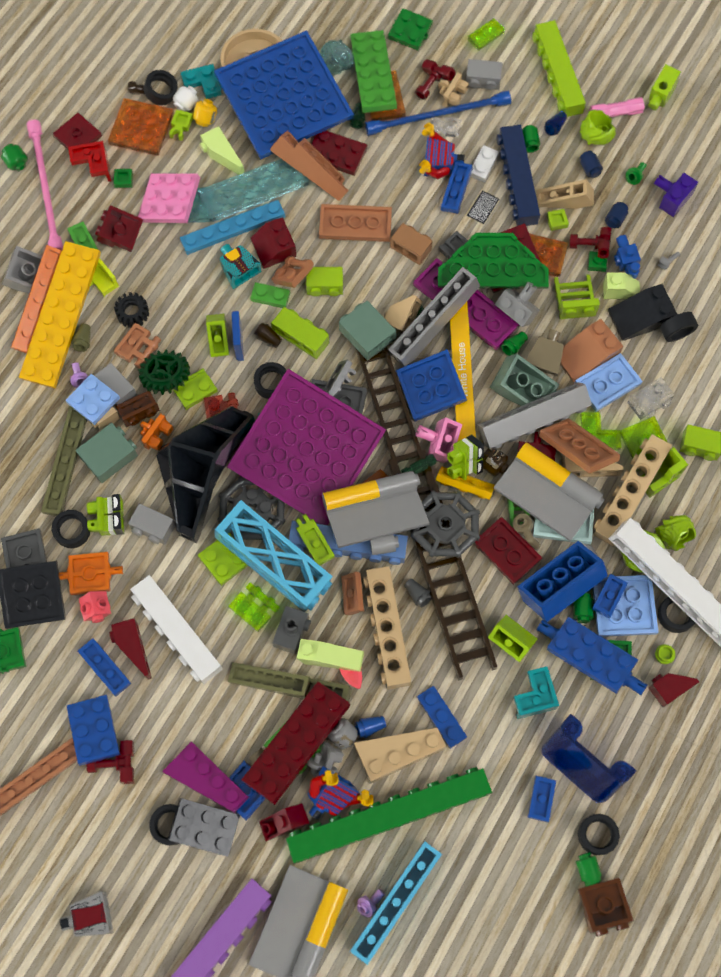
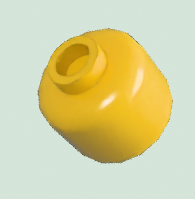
M209 99L198 101L193 112L195 122L203 127L212 125L216 118L217 107Z

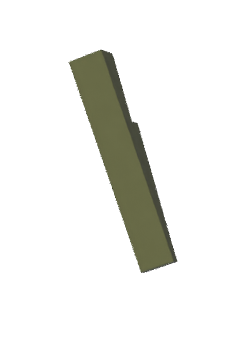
M234 662L232 663L228 682L301 699H305L317 682H320L348 702L352 688L348 685Z

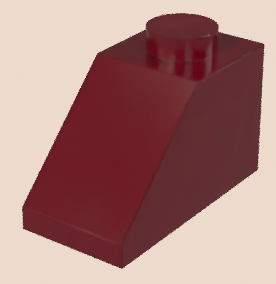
M671 673L665 676L659 674L651 680L653 684L648 688L661 706L665 707L698 684L699 680Z

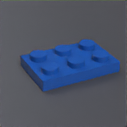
M107 694L66 706L79 766L120 755Z

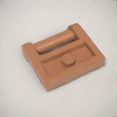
M288 256L283 267L275 272L271 280L276 285L295 288L312 270L314 263L310 259L299 260Z

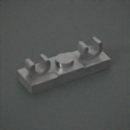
M348 359L339 362L323 390L333 397L337 395L343 387V382L350 383L352 381L348 378L347 374H356V371L350 368L353 363Z

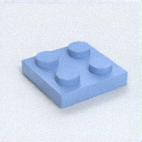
M90 374L65 401L95 425L120 399V396L93 374Z

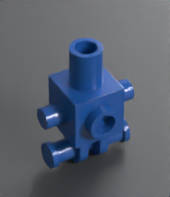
M621 235L616 238L619 248L614 256L615 264L619 266L620 271H625L626 274L636 279L640 271L639 263L641 261L636 244L630 245L627 236Z

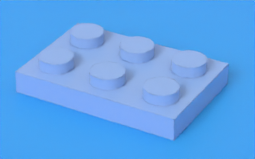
M620 353L575 380V383L580 382L586 385L592 403L591 406L597 412L640 386L643 381Z

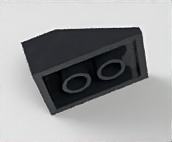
M663 284L647 288L608 309L622 341L660 329L665 321L678 315Z

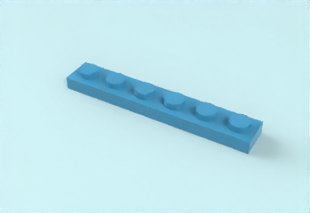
M279 200L184 235L180 237V241L186 254L189 255L262 227L265 223L281 217L285 218V212Z

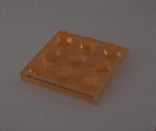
M124 98L108 138L109 145L159 156L174 115L173 109Z

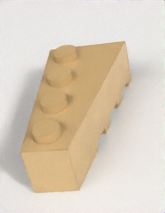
M438 728L354 743L355 750L370 784L433 756L446 748Z

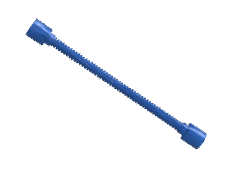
M509 90L494 94L490 99L433 110V112L429 111L386 122L380 120L365 122L366 132L370 136L382 132L385 128L399 126V124H408L486 105H510L511 95Z

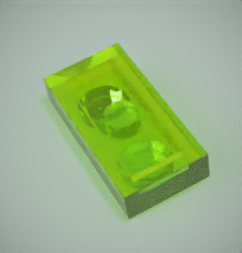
M493 18L468 36V41L479 51L504 34L505 28Z

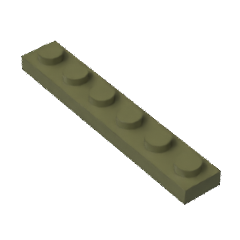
M71 406L68 409L41 512L47 515L57 516L63 512L78 456L75 450L81 445L87 419Z

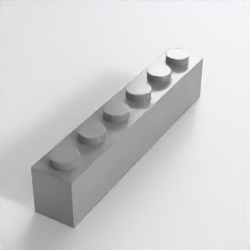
M464 267L458 271L388 349L393 358L404 367L412 363L480 287L477 278Z
M577 382L482 422L477 426L484 446L490 449L499 448L502 446V443L507 441L513 442L518 440L519 436L523 434L529 435L536 432L537 428L551 426L558 419L565 420L570 417V414L584 412L592 403L586 385Z

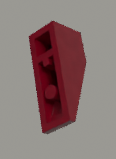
M135 618L112 624V631L109 632L112 643H115L148 680L152 679L138 622Z

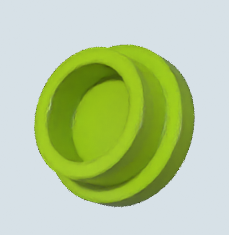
M667 644L660 645L655 651L657 661L664 665L672 663L676 656L675 650Z

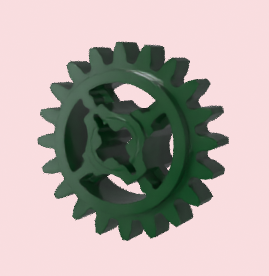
M165 349L164 353L157 351V355L151 353V358H144L146 363L140 364L141 369H138L140 382L143 388L146 387L148 392L153 390L154 394H157L158 391L162 395H164L165 391L171 394L172 389L178 391V386H185L183 381H188V375L191 374L186 357H182L181 353L175 354V350H172L171 353H168L167 349Z

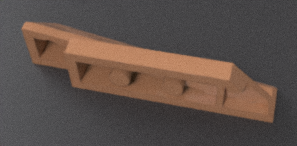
M286 131L271 147L270 150L338 201L348 192V189L342 185L344 182L343 175L305 138L298 142L289 131Z

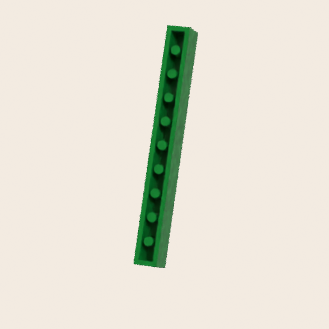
M478 767L466 770L467 774L460 777L458 774L451 775L443 783H439V781L427 784L428 788L421 791L419 787L407 791L408 795L400 797V794L388 798L389 802L381 804L380 801L375 802L373 805L368 806L369 809L361 811L360 808L348 812L349 816L341 818V815L329 819L330 823L321 825V822L310 825V830L302 832L301 829L289 833L290 837L286 838L293 863H300L490 795L492 790L484 768L478 770Z

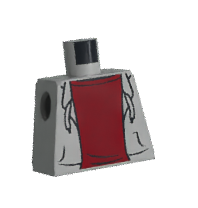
M104 891L70 905L71 915L60 918L61 930L73 928L75 936L114 933L107 893Z

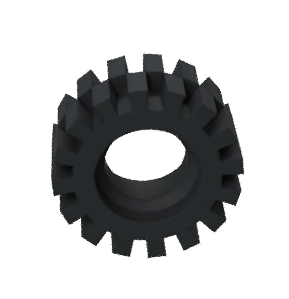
M129 292V296H126V293L122 294L124 298L119 297V302L116 301V307H114L118 321L125 327L128 325L129 328L134 323H140L142 326L144 324L143 320L147 321V316H149L146 300L142 295L139 296L138 293H135L134 296L132 292ZM135 305L139 308L136 314L127 315L125 313L126 308Z

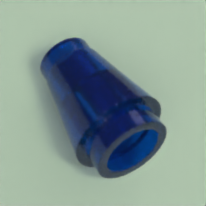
M560 111L547 120L544 126L545 132L550 136L559 134L567 119V115Z

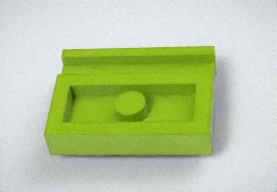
M204 368L189 376L188 381H183L185 386L179 385L178 391L172 389L185 410L218 392Z

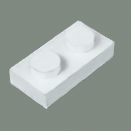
M483 145L473 164L470 177L485 182L499 155V151Z

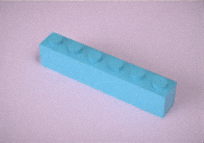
M424 841L350 950L352 954L365 964H369L442 854Z

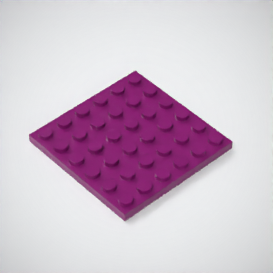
M287 369L227 468L300 513L306 514L308 518L314 519L318 524L328 525L330 522L323 504L322 493L352 486L386 429L300 375Z

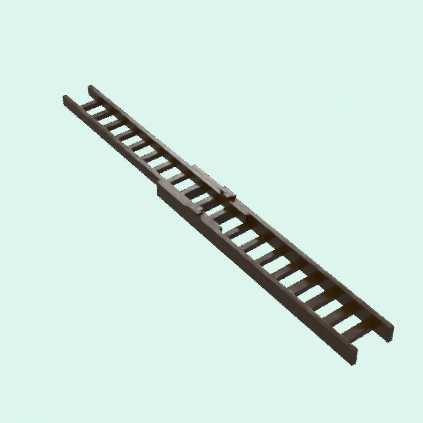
M387 346L383 349V352L374 355L368 361L356 349L380 426L386 429L383 435L391 457L388 465L392 476L401 474L399 462L418 457L422 469L414 470L413 472L414 474L417 473L419 477L425 476L428 485L418 488V495H424L431 491L440 492L426 451H421ZM386 358L387 369L368 373L365 363ZM391 374L394 385L376 390L373 389L371 379ZM396 390L399 401L379 406L376 398L377 395ZM402 407L405 418L387 423L384 422L381 412ZM407 423L410 434L394 439L389 438L388 428ZM413 440L416 452L398 457L395 456L392 445ZM433 502L426 509H424L425 512H429L431 509H433L436 506L435 503ZM441 520L442 527H450L449 520ZM413 539L458 681L463 679L459 664L488 656L492 671L496 670L498 666L462 558L452 557L426 564L423 552H426V550ZM439 543L437 548L451 545V548L453 549L452 544ZM457 563L459 575L432 582L429 570ZM463 581L466 592L438 600L435 592L436 588ZM469 600L472 610L444 618L441 608ZM475 618L478 629L450 637L447 626ZM479 637L482 638L484 648L456 655L453 645Z

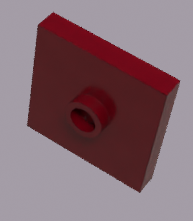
M79 113L75 114L52 133L54 138L67 149L70 146L96 142L102 137V133Z

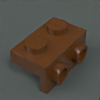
M148 391L116 406L126 427L135 426L141 420L151 418L160 411L157 402L151 392Z

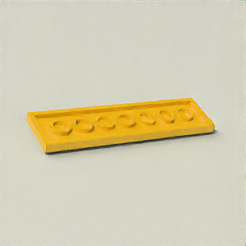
M65 241L19 375L20 379L56 389L101 255L100 250Z

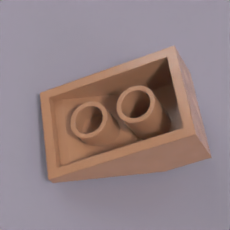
M599 319L564 345L560 365L575 383V380L620 354L624 346L604 321Z

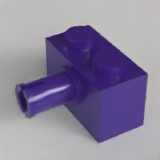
M683 173L674 183L659 175L654 185L666 192L659 208L674 217L694 194L698 181L686 173Z

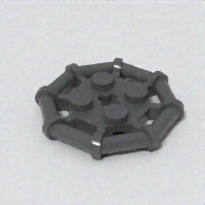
M239 476L230 487L218 496L220 498L218 523H221L227 516V502L233 504L232 508H234L240 500L248 506L255 505L256 513L266 521L272 520L273 522L270 525L275 529L286 521L284 519L285 503L276 497L269 499L261 488L259 490L253 488L247 490L245 485L255 484L242 476ZM242 487L243 492H241L235 499L230 497L235 491ZM277 503V515L275 516L271 514V508L273 504ZM240 524L243 527H254L250 525ZM240 531L243 540L263 541L261 534Z
M431 491L430 495L422 501L424 509L432 502L436 505L429 512H426L429 525L421 530L420 527L412 529L411 537L430 554V557L451 556L460 558L474 542L480 539V511L462 495V492ZM439 500H454L449 505H443L439 502ZM459 502L468 511V513L464 514L456 506L457 503ZM468 518H471V531L467 530L465 526V521ZM441 520H449L450 527H442ZM428 533L435 540L434 545L432 546L422 535ZM463 534L468 536V538L458 547L456 541ZM439 543L452 544L453 549L437 547Z

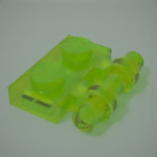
M250 582L246 586V589L250 591L249 595L246 596L241 591L228 607L259 632L271 619L267 610L271 609L276 613L280 606L275 603V599L265 595L259 586H255ZM258 598L264 604L260 607L253 600Z

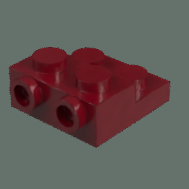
M110 205L108 210H104L100 220L103 221L102 226L98 225L94 234L98 236L96 241L112 248L115 245L132 252L144 219Z

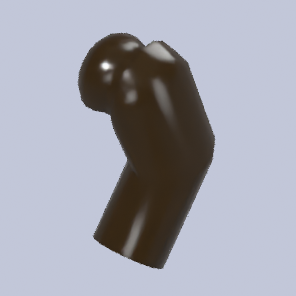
M134 81L128 83L127 89L131 94H144V85H138Z

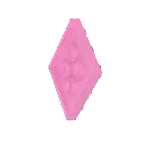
M151 174L138 215L139 218L144 219L142 223H188L200 176L198 174Z

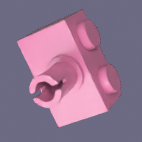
M445 417L437 422L435 431L419 425L416 437L430 441L427 457L442 463L447 462V453L453 451L454 443L458 441L462 424Z

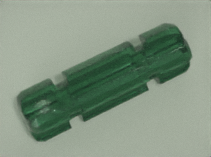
M433 454L425 456V459L422 458L411 464L409 468L405 467L402 469L401 473L413 471L414 474H418L427 469L428 466L431 467L436 464L437 460Z

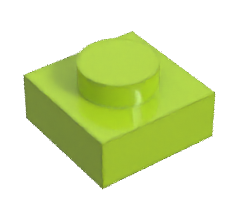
M565 209L547 212L546 217L551 231L568 228L569 223Z

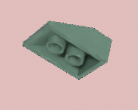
M514 354L505 358L490 388L505 399L523 406L556 392L559 384L523 357Z

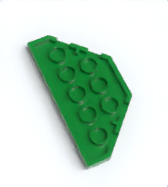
M475 233L470 240L462 245L438 268V288H444L462 267L477 278L480 284L479 288L523 289L527 282L534 284L532 287L536 286L537 289H548L549 269L513 233Z

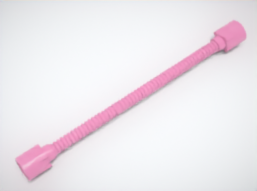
M30 120L26 125L29 138H32L35 148L50 232L48 245L62 250L63 243L56 231L40 143V136L42 134L41 123L38 120Z

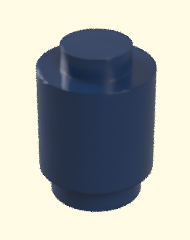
M590 150L580 156V164L587 177H598L603 167L597 155Z
M617 202L611 207L605 217L608 227L613 229L621 227L629 210L625 203Z

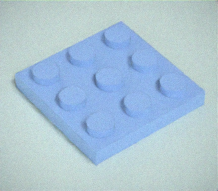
M646 575L616 576L628 582L610 619L595 611L597 634L601 637L658 634L652 580ZM608 577L592 588L594 603Z

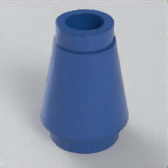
M384 717L360 718L359 721L355 722L358 737L367 738L386 728Z

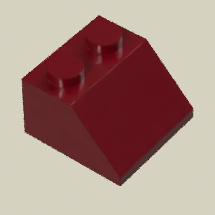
M283 217L265 223L251 237L252 244L263 269L284 262L288 256L297 257L296 246Z

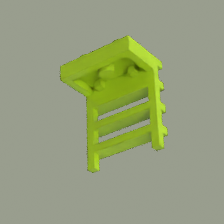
M590 274L586 275L587 281L559 283L558 277H554L557 307L560 314L559 319L596 316L600 302L599 298H594ZM588 288V291L560 293V290ZM590 297V299L562 301L563 299Z

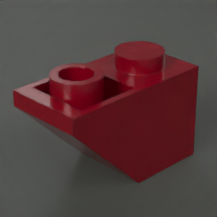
M301 803L284 808L259 821L265 841H269L309 824V820Z

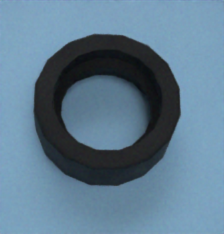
M154 70L147 75L143 87L144 94L154 104L167 105L173 101V96L177 92V81L171 73L165 70ZM151 82H165L171 89L170 93L159 94L155 92L151 87Z
M683 312L665 321L660 329L665 340L673 342L690 335L699 325L692 312Z
M268 362L258 367L254 374V385L260 396L269 399L275 390L262 387V376L269 372H275L283 377L287 371L285 367L275 362Z
M66 510L59 513L52 522L51 531L53 537L61 546L66 548L82 546L90 536L87 528V518L77 510ZM69 519H77L83 527L80 535L71 540L63 538L60 533L62 524Z
M667 597L658 608L660 624L672 633L687 631L695 622L690 617L686 623L681 625L671 622L667 617L666 610L674 602Z
M162 805L151 815L149 822L150 833L161 844L168 846L179 844L167 840L168 838L161 835L158 830V821L161 816L169 812L175 813L177 805Z
M593 814L585 818L579 825L578 840L582 848L588 853L590 852V854L596 856L605 855L613 851L618 845L620 838L619 828L609 816ZM601 822L608 826L611 838L606 846L595 847L589 843L586 832L590 824Z

